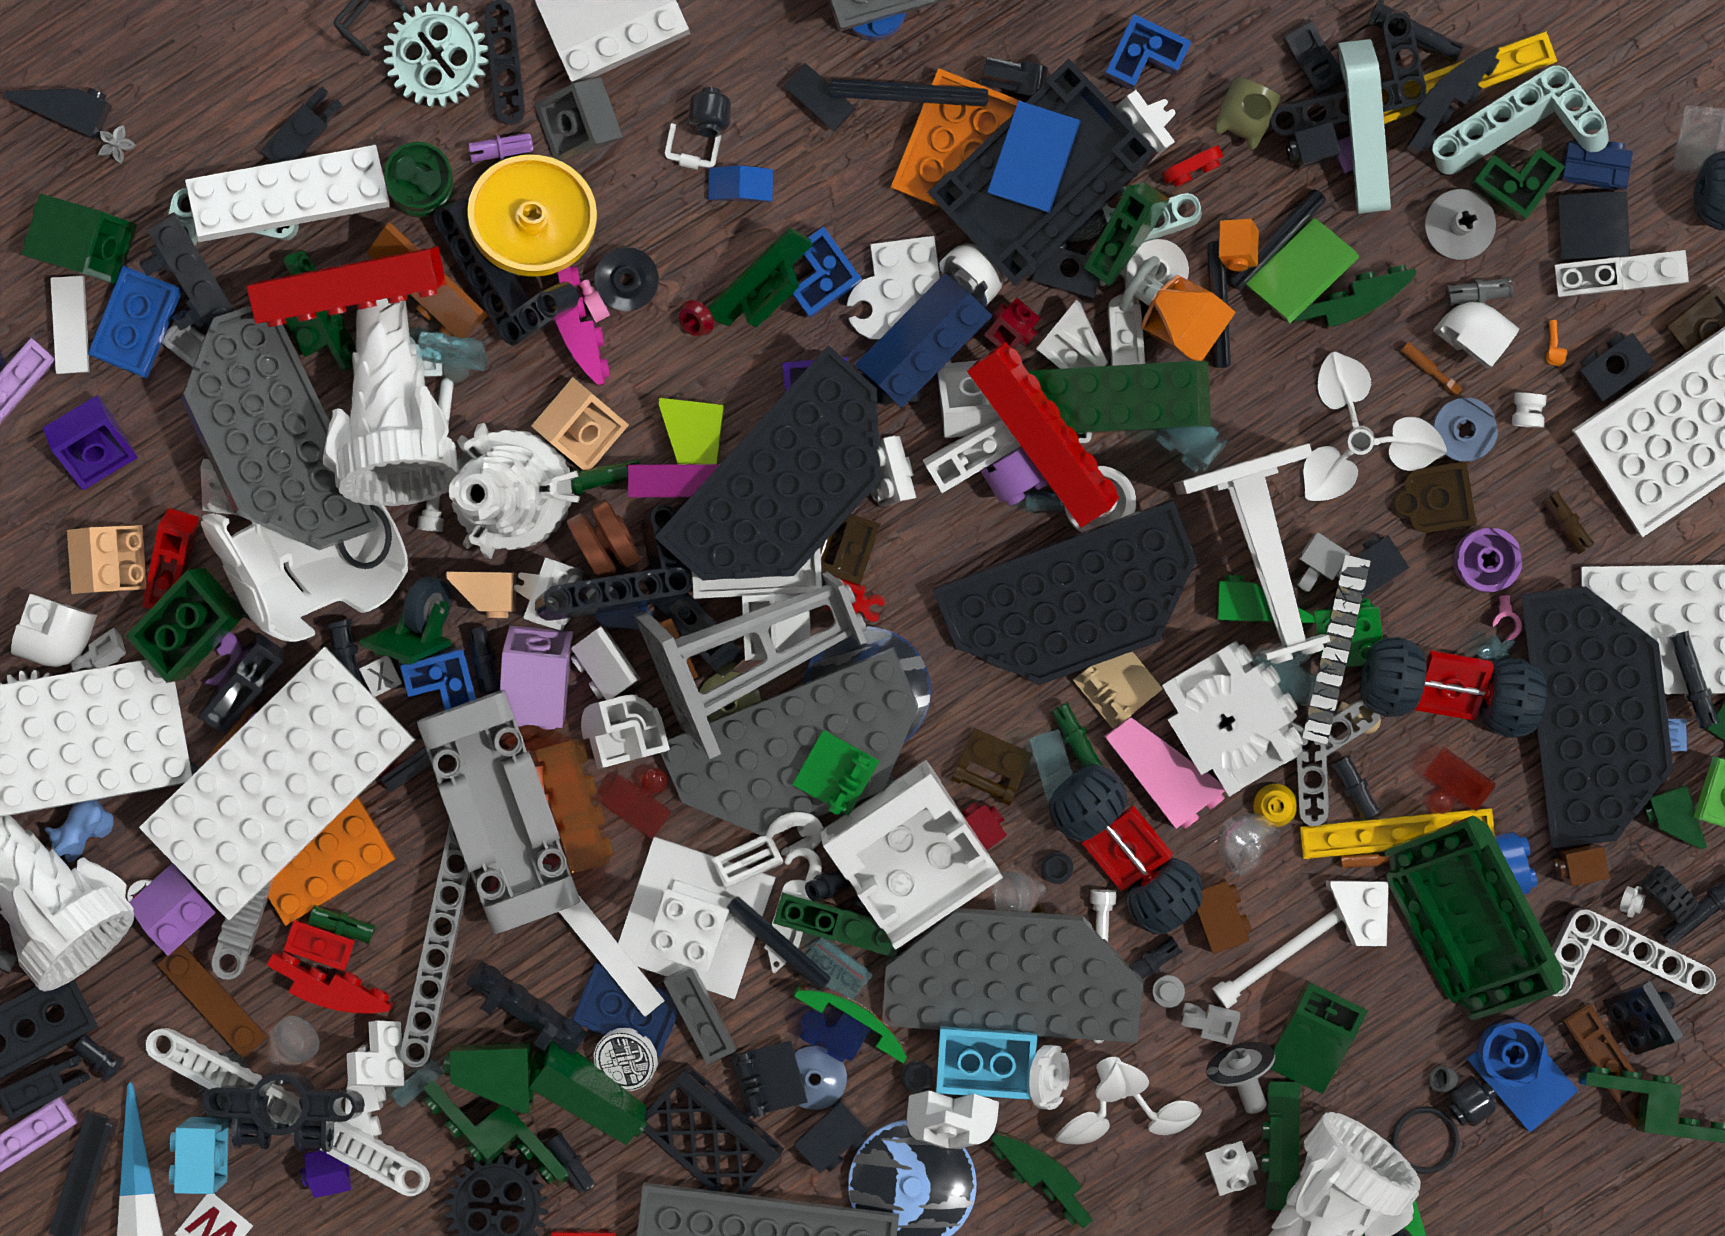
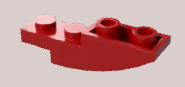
M283 951L282 954L274 953L267 963L268 967L294 981L288 993L321 1007L350 1013H381L390 1011L395 1004L389 1001L390 995L377 987H373L372 990L361 985L362 979L349 971H345L344 975L338 972L330 982L326 980L328 974L311 966L310 970L298 964L300 959L286 951Z

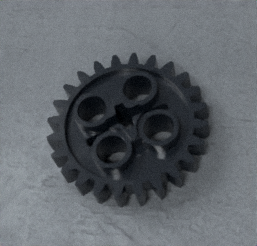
M503 1155L499 1156L497 1163L492 1161L487 1166H482L480 1162L474 1161L475 1169L473 1171L465 1166L462 1167L466 1175L463 1179L458 1176L453 1177L458 1187L447 1188V1191L453 1194L454 1198L444 1201V1204L452 1207L453 1211L444 1214V1217L454 1219L455 1222L448 1227V1230H459L457 1236H539L534 1230L536 1226H546L544 1222L539 1220L540 1215L549 1214V1211L541 1208L540 1204L547 1202L549 1199L538 1194L545 1186L544 1184H533L538 1174L535 1172L527 1176L526 1173L529 1167L527 1164L517 1169L516 1158L513 1157L508 1165L505 1164ZM486 1181L491 1189L489 1195L485 1198H477L474 1194L475 1186L479 1182ZM513 1184H518L522 1188V1196L517 1201H509L506 1197L508 1187ZM496 1199H499V1203L504 1206L524 1207L525 1211L519 1213L499 1210L497 1216H494V1212L489 1209L469 1208L468 1204L476 1202L493 1205ZM482 1213L487 1218V1224L484 1229L475 1231L471 1227V1220L474 1215ZM510 1216L517 1217L519 1227L516 1232L511 1234L505 1233L503 1230L504 1220Z

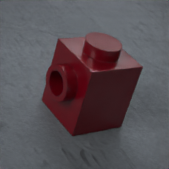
M974 802L961 812L986 850L1007 836L1000 825L1005 820L994 805L988 808L985 803L979 806Z

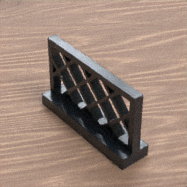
M689 1064L645 1112L646 1121L653 1114L667 1113L668 1130H656L647 1122L643 1131L711 1191L726 1192L722 1188L721 1177H739L740 1189L736 1194L744 1195L763 1173L774 1164L784 1150L776 1140L751 1118L747 1117L742 1110ZM677 1087L688 1095L689 1107H671L670 1095ZM666 1100V1108H659ZM693 1101H695L699 1106H694ZM689 1112L690 1129H673L672 1113ZM694 1112H707L712 1116L713 1128H695ZM717 1122L720 1123L723 1127L718 1128ZM713 1133L714 1150L697 1151L696 1134ZM718 1133H731L736 1138L737 1149L719 1150ZM691 1134L692 1151H679L674 1146V1135ZM662 1135H668L669 1141ZM741 1143L748 1149H742ZM742 1154H755L764 1163L758 1170L743 1171ZM720 1155H737L738 1171L721 1172ZM691 1156H692V1157H693V1162H692L689 1158H687V1157H691ZM697 1156H715L716 1172H703L698 1167ZM751 1176L744 1184V1177ZM711 1178H717V1183Z

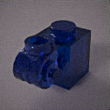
M811 1009L803 1015L801 1021L802 1032L799 1037L813 1046H816L817 1042L822 1043L829 1048L826 1053L840 1062H843L845 1058L852 1062L871 1028L843 1011L837 1022L828 1026L825 1025L824 1014L816 1009Z

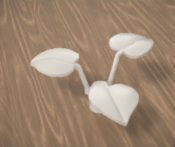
M1331 352L1324 360L1318 376V391L1322 401L1331 409H1339L1346 404L1348 405L1353 429L1348 436L1349 449L1342 456L1336 448L1323 446L1313 450V456L1306 459L1303 471L1305 497L1307 500L1312 501L1330 500L1348 492L1357 480L1358 468L1347 458L1354 453L1358 455L1366 454L1372 449L1373 445L1391 442L1389 447L1390 459L1397 467L1407 471L1422 469L1447 452L1446 445L1438 431L1428 422L1417 417L1398 419L1393 425V437L1374 438L1373 432L1368 427L1359 426L1353 402L1361 401L1368 395L1371 387L1370 374L1359 361L1338 352Z
M1109 1057L1100 1061L1096 1066L1101 1080L1095 1091L1097 1098L1100 1100V1111L1097 1114L1086 1112L1075 1117L1054 1138L1055 1141L1065 1144H1085L1099 1139L1110 1127L1109 1121L1104 1119L1106 1116V1102H1114L1127 1096H1134L1148 1117L1153 1119L1149 1123L1148 1128L1150 1132L1157 1135H1170L1184 1130L1195 1122L1200 1116L1202 1109L1190 1101H1175L1161 1108L1158 1113L1153 1112L1140 1095L1149 1085L1146 1074L1131 1065L1121 1062L1118 1057Z

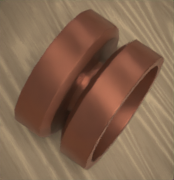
M607 499L592 506L591 512L598 525L596 528L593 527L588 517L582 513L567 520L573 536L598 578L611 577L616 574V566L610 556L612 553H614L619 563L626 568L641 560L632 543L634 540L620 515H616Z

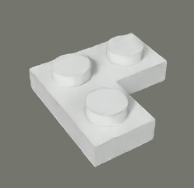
M368 1022L370 1052L347 1053L348 1086H404L403 1060L401 1057V1022Z

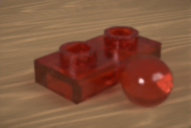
M1444 746L1424 772L1425 776L1444 788L1434 792L1428 800V806L1434 814L1451 812L1454 807V796L1477 811L1496 785L1494 781Z
M658 768L647 770L642 776L643 787L641 789L620 774L600 802L653 839L672 812L651 797L653 794L660 793L665 789L667 785L666 774Z

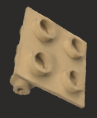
M1133 652L1090 666L1073 679L1113 729L1129 719L1135 711L1163 689Z

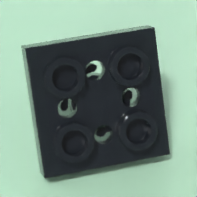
M1651 981L1610 994L1602 1000L1635 1055L1675 1043L1683 1037L1668 1011L1675 1005L1673 997L1666 991L1657 993Z

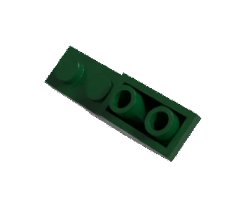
M1406 264L1387 268V275L1375 277L1374 271L1356 275V282L1349 284L1351 296L1347 297L1346 291L1327 295L1328 301L1315 303L1314 300L1292 323L1323 317L1325 327L1328 329L1360 318L1377 309L1399 293L1415 277L1416 270L1415 268L1407 270Z
M782 892L773 924L893 957L897 955L898 948L895 950L887 933L883 928L879 927L872 916Z
M999 1131L993 1132L990 1136L993 1143L989 1146L1001 1160L1005 1157L1008 1158L1014 1166L1010 1171L1022 1185L1027 1181L1033 1187L1043 1180L1044 1184L1040 1187L1052 1201L1056 1198L1059 1199L1065 1207L1061 1212L1073 1226L1078 1222L1084 1229L1093 1221L1091 1215L1074 1196L1082 1186L1069 1170L1035 1145L1010 1134Z

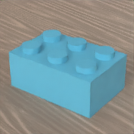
M940 1026L936 1093L953 1095L977 1094L984 1097L1032 1100L1029 1078L1032 1062L1036 1055V1032Z
M190 1117L176 1127V1132H171L170 1151L175 1152V1165H170L169 1183L174 1185V1193L214 1194L227 1182L229 1118Z

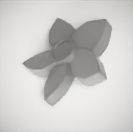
M123 125L119 126L114 130L113 135L107 131H100L101 139L107 144L101 147L98 155L108 156L112 153L114 159L122 164L124 159L123 150L128 151L136 147L131 140L125 138V127Z

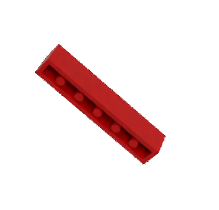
M436 246L259 281L248 285L247 290L255 324L267 322V327H274L286 324V318L297 316V321H305L316 318V312L327 310L328 316L347 312L346 306L357 304L358 310L377 306L376 300L387 298L388 304L407 300V294L418 292L419 298L438 294L437 288L447 283L439 248Z
M1004 342L976 361L967 370V373L1081 528L1115 505L1120 499L1115 485L1100 472L1096 459L1084 450L1079 443L1077 433L1073 428L1067 426L1060 417L1058 407L1054 402L1048 400L1041 391L1039 381L1034 375L1028 373L1022 364L1020 355L1015 349L1010 348L1007 342Z

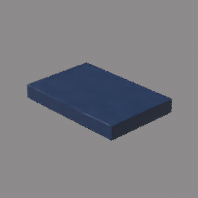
M595 962L572 1020L576 1021L580 1026L604 1036L617 1028L634 1029L642 1037L646 1036L652 1042L657 1052V1058H660L679 1010L668 991L652 985L665 1001L647 1016H644L605 967Z

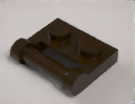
M850 514L844 521L847 525L833 565L824 562L833 534L820 547L821 572L825 573L828 571L833 576L861 585L881 524Z
M973 728L951 781L958 784L964 782L1002 799L1001 803L1010 806L1033 753L977 728ZM969 762H974L1010 778L1008 786L1004 787L966 770Z

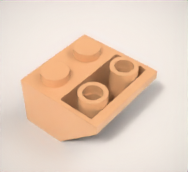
M142 525L67 530L71 594L141 590L146 588Z

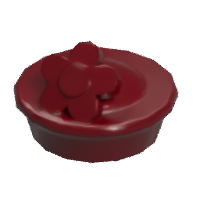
M689 300L683 304L682 310L679 313V321L683 329L688 334L696 337L710 334L714 329V320L708 308L696 300Z

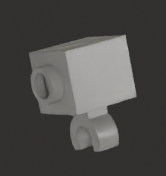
M1314 533L1297 559L1308 566L1296 586L1309 592L1319 575L1329 581L1333 580L1335 576L1340 578L1345 555L1350 553L1320 533Z

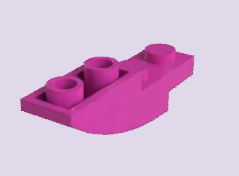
M569 266L558 272L560 283L564 281L569 282L574 287L581 285L577 266ZM581 297L579 298L578 305L557 320L556 323L566 346L577 363L598 386H605V378L610 377L607 358L601 359L599 346H605L602 328L595 327L593 320L581 322V317L586 316L584 300Z

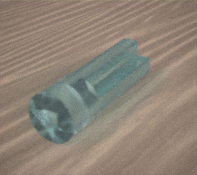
M432 1058L404 1082V1086H399L394 1090L391 1096L398 1105L404 1108L423 1091L426 1085L444 1074V1070Z

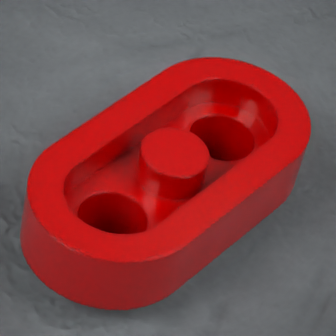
M1219 145L1166 169L1161 172V175L1166 185L1173 183L1176 188L1192 180L1190 174L1200 169L1205 174L1220 167L1219 160L1224 155Z

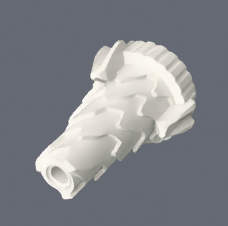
M386 298L376 300L377 306L357 311V353L352 355L354 381L351 415L349 417L342 409L332 410V419L329 423L324 447L323 464L335 473L336 487L339 488L340 494H343V497L365 505L399 506L415 504L447 493L451 481L459 473L456 446L452 439L447 437L449 429L445 416L425 386L423 364L418 365L416 344L409 335L406 301L388 304Z
M481 423L476 427L474 438L468 440L461 435L457 440L463 453L462 457L457 460L459 474L454 477L449 485V497L453 501L452 507L458 515V521L462 526H465L468 532L463 545L467 549L473 544L480 546L484 558L492 559L495 549L525 548L546 540L552 532H556L559 529L561 522L566 519L571 503L579 501L580 496L572 494L571 480L579 477L577 471L570 472L562 454L557 452L555 446L546 442L545 438L539 435H532L531 432L504 430L501 432H488L485 423ZM476 484L481 485L485 490V498L480 503L474 501L471 496V490Z
M11 815L0 817V907L2 909L0 913L10 924L20 967L40 990H54L85 973L106 956L121 941L122 937L126 935L134 921V908L125 898L127 885L112 872L88 861L84 857L77 861V869L70 870L54 849L49 852L32 831L28 829L23 830Z
M1326 1112L1304 1140V1147L1308 1153L1300 1173L1301 1177L1289 1191L1286 1200L1287 1204L1272 1225L1274 1229L1269 1236H1362L1364 1232L1365 1236H1392L1407 1226L1413 1219L1414 1209L1412 1203L1419 1195L1420 1178L1410 1163L1377 1133L1343 1114Z

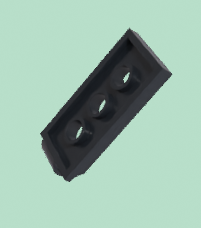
M75 980L50 991H42L35 987L0 1005V1035L6 1040V1047L0 1052V1079L99 1028ZM53 1005H59L64 1009V1017L57 1023L48 1021L46 1017L48 1008ZM24 1020H30L35 1024V1032L29 1038H22L17 1033L19 1023Z

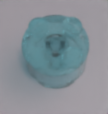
M1212 425L1211 427L1156 430L1159 433L1156 440L1169 451H1172L1174 448L1179 450L1183 454L1181 461L1195 473L1199 468L1205 471L1230 442L1226 437L1221 441L1217 439L1219 431Z

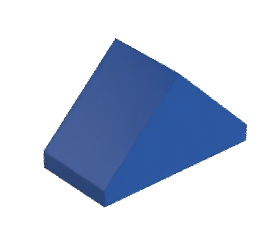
M741 165L709 168L708 200L772 202L773 169Z

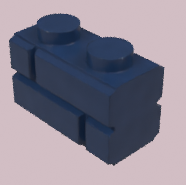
M1574 137V141H1568L1564 145L1562 165L1565 168L1559 175V181L1623 191L1628 186L1633 151L1626 150L1624 143L1608 141L1606 147L1602 150L1589 152L1582 148Z

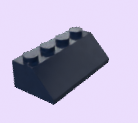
M944 273L855 365L901 410L985 325L992 315L967 290Z

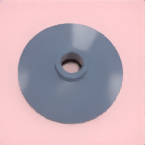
M807 1046L796 1051L795 1055L808 1103L800 1104L799 1106L806 1109L819 1110L833 1105L842 1096L847 1083V1072L841 1058L834 1051L823 1046ZM812 1073L820 1075L821 1081L819 1084L813 1085L809 1082L808 1078Z

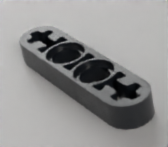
M494 0L488 4L485 10V21L495 110L497 117L502 123L513 126L523 120L526 111L515 13L508 2ZM500 6L504 12H509V16L503 18L505 29L511 27V33L501 31L492 35V29L499 30L497 19L491 18V14L496 13V7ZM501 38L509 39L513 45L511 52L505 56L497 54L494 49L496 41ZM504 70H511L516 75V82L508 88L501 86L498 82V76ZM518 91L519 96H512V103L520 109L519 112L514 113L513 119H509L507 114H502V109L507 108L506 96L499 98V93L510 94Z

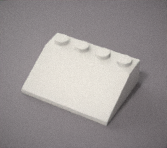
M535 0L572 84L592 79L690 35L689 28L676 0Z

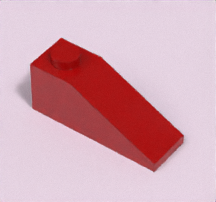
M168 508L158 525L142 607L151 609L186 572L200 517Z

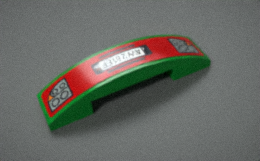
M797 986L795 988L794 997L820 1013L823 1012L829 1002L879 1033L875 1041L876 1047L904 1064L907 1057L902 1044L890 1027L872 1010L844 994L829 989L819 990L811 986Z

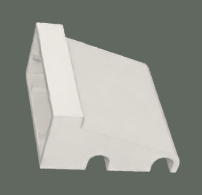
M927 760L886 786L884 791L876 793L852 809L849 816L843 815L825 827L820 833L823 847L846 880L848 879L851 882L858 897L879 927L883 928L887 933L895 950L1003 878L998 867Z

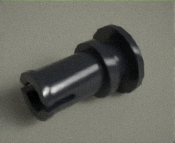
M87 1034L77 1042L73 1051L77 1052L94 1066L93 1071L97 1074L100 1072L103 1074L101 1078L103 1083L112 1079L119 1072L125 1061V1058L122 1056L117 1059L113 1058V1052H106Z

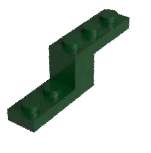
M1590 1066V1072H1579L1578 1084L1641 1093L1636 1126L1637 1131L1725 1143V1123L1711 1121V1126L1705 1127L1699 1126L1698 1119L1680 1117L1679 1123H1677L1682 1085L1672 1083L1673 1077L1653 1074L1652 1080L1640 1079V1072L1622 1070L1621 1076L1609 1075V1068Z
M433 1080L423 1088L424 1105L433 1115L439 1113L445 1119L446 1123L444 1126L455 1139L460 1136L468 1145L465 1147V1150L477 1163L482 1160L487 1166L516 1141L518 1143L515 1146L517 1151L527 1161L532 1159L540 1167L537 1169V1172L547 1184L550 1185L553 1182L559 1188L568 1180V1171L511 1108L503 1105L499 1106L475 1127Z

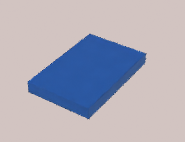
M1018 101L987 193L1050 214L1080 125V120Z
M123 265L87 355L148 378L183 289L154 277L146 276L144 273Z
M1513 1045L1511 1050H1506L1505 1055L1511 1060L1512 1056L1519 1055V1051ZM1478 1049L1466 1058L1529 1132L1533 1131L1579 1091L1548 1055L1542 1074L1522 1087L1504 1086L1490 1077L1481 1067Z

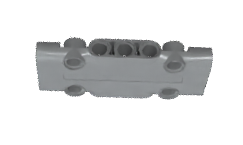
M502 690L417 721L438 781L437 786L468 872H471L492 933L497 934L580 903L566 857L559 842L560 836L531 755L526 750L506 691ZM506 732L514 733L516 736L515 745L509 749H504L499 745L501 735ZM446 754L455 757V766L449 771H443L438 768L439 758ZM549 853L559 856V864L553 869H546L542 864L543 858ZM491 875L497 877L499 883L495 890L488 892L482 889L481 884L485 877Z

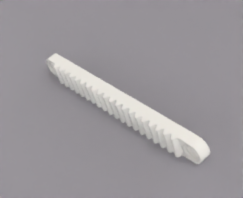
M157 1029L147 1037L146 1050L149 1056L208 1089L223 1085L255 1086L263 1079L261 1075L252 1073L250 1069L241 1067L239 1063L230 1061L228 1057L219 1055L217 1051L210 1050L206 1045L199 1044L196 1040L188 1038L173 1029ZM161 1035L168 1037L171 1042V1048L166 1054L161 1053L156 1047V1041ZM272 1084L266 1094L269 1095L266 1110L275 1122H289L291 1126L296 1123L302 1112L299 1105L300 1097L284 1090L281 1086ZM219 1092V1095L226 1098L224 1094ZM334 1122L333 1147L330 1152H326L327 1154L406 1196L418 1195L429 1186V1172L421 1163L409 1158L405 1153L395 1150L394 1147L385 1145L383 1141L374 1139L372 1135L363 1133L361 1129L352 1127L348 1122ZM407 1171H416L420 1176V1183L417 1188H410L406 1185L404 1177Z

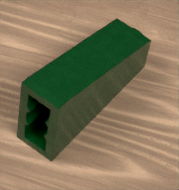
M551 1041L545 1051L539 1048L534 1055L530 1089L625 1145L634 1136L639 1137L647 1124L645 1120L646 1106L578 1051L571 1055Z

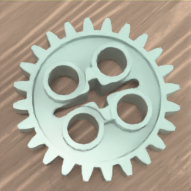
M442 2L439 5L438 11H434L431 3H427V9L424 13H422L418 6H415L416 16L412 18L409 14L403 13L406 23L402 25L395 22L394 25L399 30L398 34L388 33L387 35L394 42V45L384 46V50L391 53L393 57L385 59L384 63L386 65H394L395 67L387 74L389 77L399 76L394 86L398 89L406 85L403 95L408 98L415 93V103L418 105L424 97L427 98V104L430 108L433 107L435 99H439L443 108L446 107L447 98H451L455 104H459L457 94L462 93L469 98L470 95L467 87L470 85L474 88H479V85L474 80L475 76L485 77L486 75L479 69V65L489 64L488 59L480 55L489 51L488 46L479 45V42L485 38L484 33L474 34L479 25L477 22L467 25L470 16L467 12L457 17V6H453L449 13L446 12V6ZM437 25H444L448 28L447 36L443 40L437 41L431 37L432 29ZM423 32L437 51L444 49L441 56L455 73L454 78H450L437 60L429 61L432 58V54L420 40L418 33ZM415 44L422 47V55L416 60L407 59L406 51L408 47ZM457 50H463L467 53V61L461 66H455L451 63V56ZM431 70H439L442 73L440 83L435 86L428 85L425 80L427 73Z

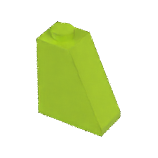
M659 398V407L677 463L718 464L724 405Z

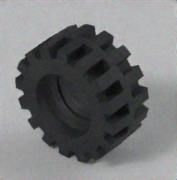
M1660 864L1640 881L1641 886L1649 896L1678 923L1683 922L1699 906L1698 901L1686 887Z

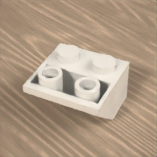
M801 594L742 596L743 615ZM810 610L773 624L768 628V633L776 652H783L811 637ZM750 633L744 635L745 660H765L766 654L758 634Z

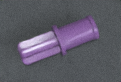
M530 133L500 138V135H496V139L474 143L469 142L470 152L483 150L482 152L470 154L471 162L475 163L494 158L504 160L505 156L533 151L532 137Z

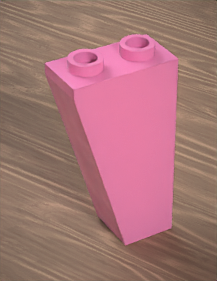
M1130 717L1104 736L1174 828L1177 829L1179 826H1182L1186 829L1199 819V816L1196 814L1205 806L1212 809L1225 798L1222 795L1225 789L1221 782L1207 772L1201 775L1192 761Z

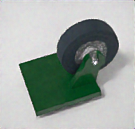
M423 577L417 580L406 596L399 623L361 639L360 646L373 650V653L376 655H387L398 659L399 663L408 665L415 664L417 660L429 655H435L438 651L451 646V639L441 636L443 624L451 607V591L449 586L444 581L434 577Z

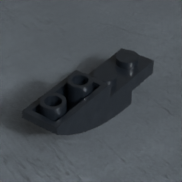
M1494 46L1465 60L1448 72L1428 91L1424 99L1412 112V115L1422 122L1405 147L1407 150L1415 155L1420 153L1422 149L1427 152L1437 137L1433 133L1439 122L1445 124L1454 110V107L1450 104L1453 102L1462 107L1467 101L1472 104L1483 88L1478 85L1484 74L1490 76L1500 61L1496 58L1500 49Z

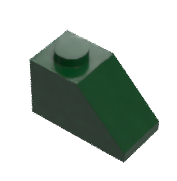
M1679 785L1653 794L1647 805L1643 807L1648 823H1653L1655 828L1695 848H1707L1697 818H1693L1695 809L1687 786Z

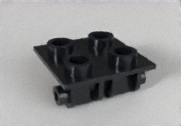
M792 1040L731 1055L747 1117L753 1116V1118L766 1115L765 1113L808 1103Z

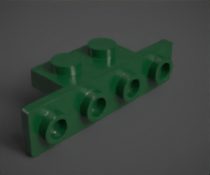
M788 228L707 307L713 319L726 326H730L744 312L747 323L757 328L800 287L792 265L812 247L811 239L792 228Z
M304 250L283 258L291 275L315 270L314 263ZM327 310L316 312V318L305 321H297V316L286 318L287 325L304 357L313 355L328 345L342 371L353 368L352 355L357 353L356 344L352 341L345 327L344 320L339 314L328 316Z
M1268 1082L1267 1122H1262V1141H1267L1266 1154H1261V1173H1266L1265 1208L1267 1210H1282L1287 1204L1286 1200L1289 1191L1298 1181L1301 1089L1299 1082Z

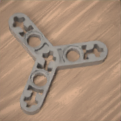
M1362 699L1334 715L1332 724L1334 722H1343L1348 728V734L1345 738L1335 739L1330 734L1327 744L1314 741L1316 745L1321 746V749L1315 752V762L1322 760V766L1317 764L1303 766L1302 761L1309 762L1308 750H1303L1297 756L1300 816L1304 823L1309 826L1323 824L1329 815L1327 755L1374 727L1380 719V714L1373 712L1371 715L1373 720L1370 722L1366 719L1358 721L1356 725L1360 729L1354 731L1352 722L1344 715L1351 713L1353 719L1360 714V706L1364 705L1368 709ZM1295 721L1287 724L1290 728L1294 727L1301 738L1303 737L1305 726ZM1302 738L1303 744L1300 745L1301 748L1303 745H1307L1308 739ZM1314 770L1321 774L1322 783L1320 786L1310 788L1305 784L1304 775L1308 771ZM1323 792L1324 798L1317 796V807L1323 809L1324 813H1320L1318 819H1312V815L1305 811V809L1311 807V797L1304 798V793L1318 794Z

